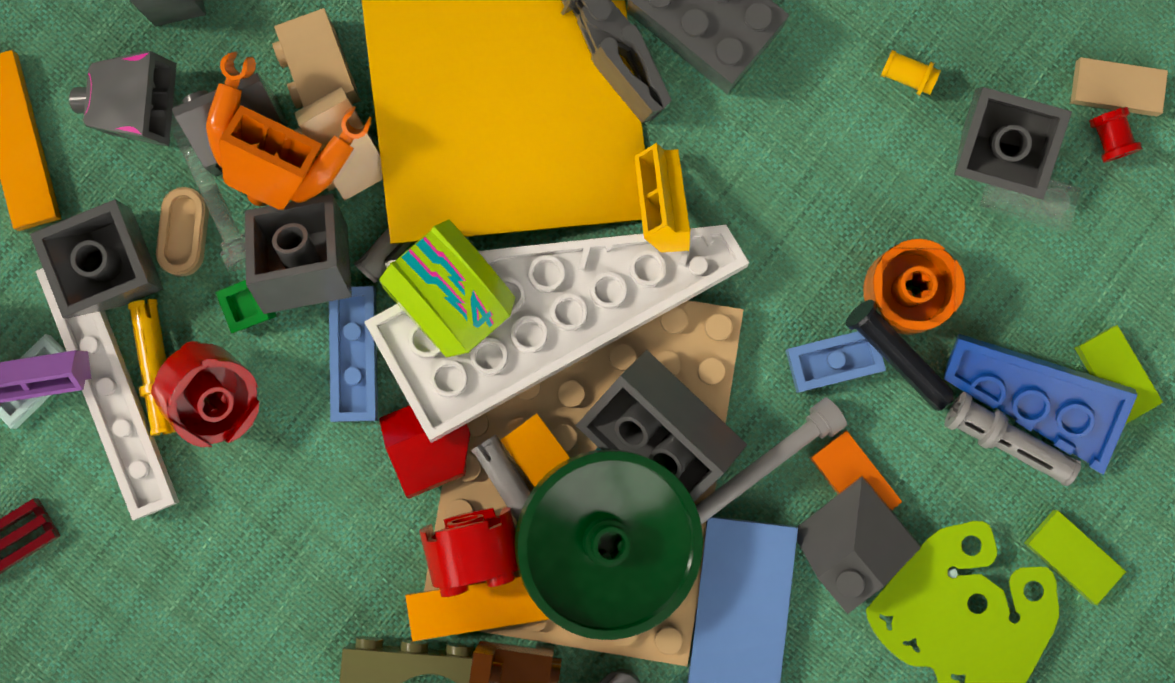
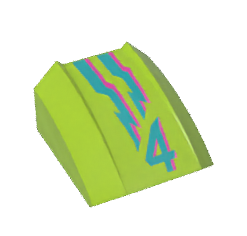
M450 219L433 226L431 231L397 260L391 262L379 279L383 289L446 358L469 353L510 317L515 301V296Z

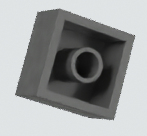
M333 193L316 196L302 203L291 201L284 210H278L272 206L245 210L246 285L263 314L352 297L348 226Z

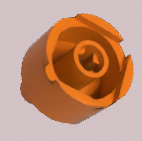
M911 239L895 245L875 259L865 276L863 286L864 300H873L877 304L876 311L898 334H919L943 324L956 312L964 298L965 278L958 261L954 260L943 246L931 240ZM912 280L914 286L921 289V292L913 296L912 291L906 289V282Z

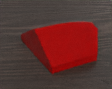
M410 405L379 418L386 451L408 499L465 476L467 468L466 459L471 436L467 424L431 443Z

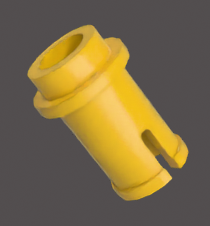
M892 50L881 76L916 89V94L920 96L922 92L928 95L931 94L941 70L934 68L935 63L931 61L929 65H926Z

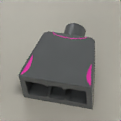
M143 51L94 62L88 68L87 87H74L69 95L70 106L75 113L84 114L83 121L86 127L112 136L169 146L172 121L171 108H173L177 63L151 51Z

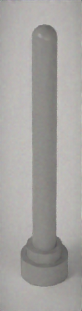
M826 397L811 407V414L806 417L807 422L696 505L701 524L816 437L821 439L827 435L833 437L845 428L847 421L840 409Z

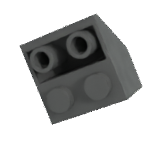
M258 73L240 80L238 89L242 91L240 105L290 128L277 95ZM205 90L197 91L186 96L182 100L183 104L171 109L203 167L216 177L223 174L222 167L217 164L206 132V121L216 90L212 92Z

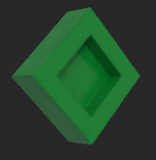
M246 280L215 292L231 334L277 317L275 312L263 314L248 289Z

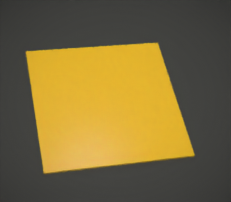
M361 0L390 244L418 242L431 231L433 226L449 219L465 237L642 220L634 159L636 154L645 150L642 123L592 62V55L577 24V18L572 10L564 15L561 14L564 8L561 0ZM611 0L627 19L625 0ZM620 55L623 63L633 74V71L628 62L625 60L623 56Z

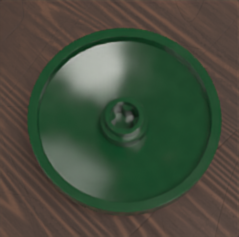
M603 449L582 453L569 458L549 471L528 496L520 513L515 535V556L518 572L526 591L537 607L550 620L563 629L579 636L598 640H617L639 635L667 619L681 605L693 587L703 553V534L700 517L696 505L684 485L674 474L659 463L640 454L617 449Z

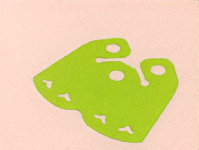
M970 521L939 529L930 536L866 608L867 620L878 639L891 653L908 665L932 668L938 683H960V681L951 678L952 674H964L965 683H1026L1052 637L1059 619L1056 579L1053 572L1047 567H1022L1015 570L1010 576L1009 586L1015 610L1020 614V620L1017 623H1012L1009 620L1010 611L1004 590L982 574L957 575L956 578H951L947 574L948 569L952 566L957 569L988 567L997 557V547L990 525L983 521ZM967 536H975L981 542V550L974 556H969L962 550V541ZM1030 581L1039 582L1044 589L1043 596L1037 601H1030L1024 595V587ZM981 594L986 598L987 608L983 613L975 614L969 610L968 599L971 595ZM880 614L893 616L892 630H888L886 621L879 617ZM916 638L920 652H916L911 645H904L903 642Z

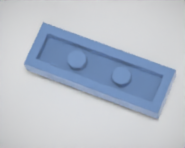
M374 286L351 287L352 297L329 301L330 422L378 421L377 345L364 321L376 315V288Z

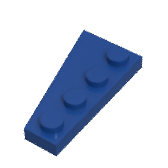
M962 334L957 336L944 371V380L967 392L989 407L1001 410L1014 418L1015 422L1029 431H1036L1051 440L1054 446L1069 455H1076L1089 463L1091 468L1103 475L1137 398V392L1134 388Z

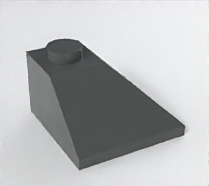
M863 476L859 477L797 526V542L820 582L847 614L882 589L921 548L917 540Z

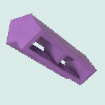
M74 350L0 362V403L84 390L85 380L92 379L88 351Z

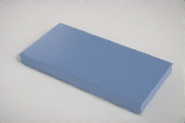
M715 516L706 521L687 683H780L798 533L797 526Z

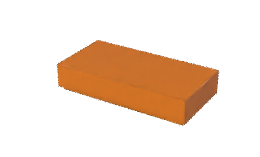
M847 430L843 431L810 457V460L837 494L863 476L891 510L902 503V500Z

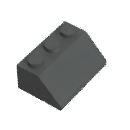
M648 350L620 375L575 425L601 450L617 449L629 451L659 463L678 478L689 492L693 501L701 496L727 471L747 446L731 428Z

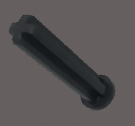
M867 300L857 306L848 316L846 326L851 330L857 329L934 410L941 411L946 406H949L954 400L953 390L876 311L877 304L873 300Z

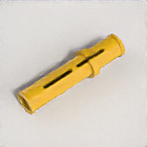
M148 299L146 304L144 300L128 304L143 386L139 387L140 397H145L151 430L149 431L150 436L176 432L158 410L151 394V388L155 382L156 375L162 364L166 361L156 299Z

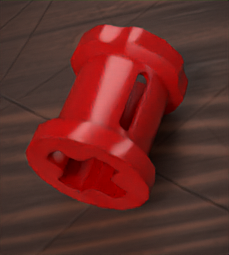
M1128 107L1112 110L1089 120L1091 128H1096L1105 152L1101 156L1103 163L1123 158L1143 149L1141 142H1135L1127 120V116L1130 114Z

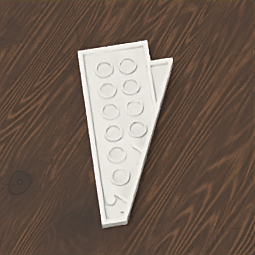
M727 225L690 228L689 251L661 253L644 239V234L484 250L478 252L515 296V301L510 317L469 353L446 358L398 304L364 321L428 439L433 443L747 268L749 261ZM390 260V261L386 262V263H385L386 269L388 268V266L390 265V263H391V262H394L395 260Z

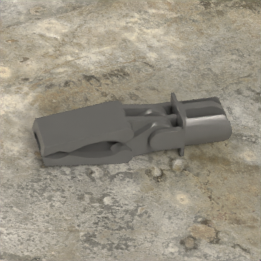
M561 0L564 6L561 14L564 15L571 10L577 18V24L592 55L591 60L599 72L641 123L653 120L672 100L637 27L626 19L611 0ZM620 55L623 56L625 60L628 62L633 71V74L623 63Z

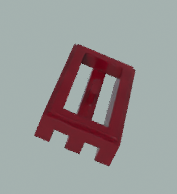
M39 498L31 499L0 519L1 533L34 512L36 515L35 519L0 539V552L41 526L46 532L0 561V574L61 537Z

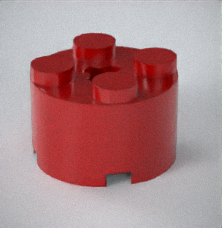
M197 341L185 343L181 349L173 353L162 364L151 388L152 397L163 417L182 439L198 447H213L211 444L223 441L230 443L237 440L252 426L259 412L258 386L254 376L231 353L214 344Z
M503 507L499 516L495 515L494 508H487L443 519L445 528L434 532L432 524L419 530L432 586L440 589L441 597H452L465 593L469 590V584L486 581L488 587H495L515 580L514 572L518 570L515 556L516 530L510 507Z

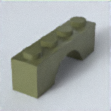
M356 637V643H349L342 649L340 683H403L410 678L425 674L444 676L456 683H469L474 646L449 643L446 650L428 649L429 642L420 640L413 642L412 640H402L401 647L383 646V638Z

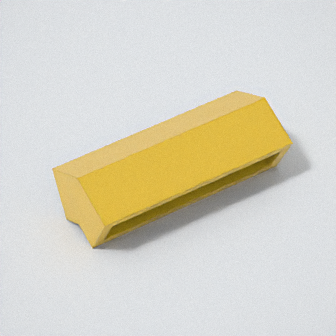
M655 143L634 156L644 239L661 253L689 251L690 226L679 150H664L659 144Z

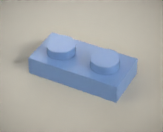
M858 331L785 350L796 393L886 371L882 355Z

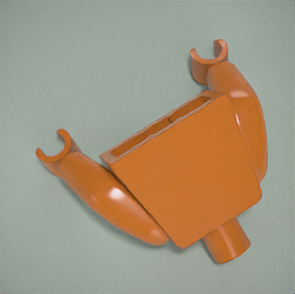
M237 52L228 53L220 62V69L226 79L224 84H218L206 121L209 145L217 164L222 167L224 182L229 187L246 194L248 200L259 207L269 205L278 210H284L290 200L302 203L312 199L333 182L354 149L350 146L353 140L367 134L371 124V117L368 118L363 128H353L349 124L348 119L356 107L349 108L341 122L342 133L339 137L334 135L318 155L322 147L321 143L240 105L242 91L238 89L240 80L254 74L256 62L252 56L247 57L243 62L242 71L239 73L234 67Z

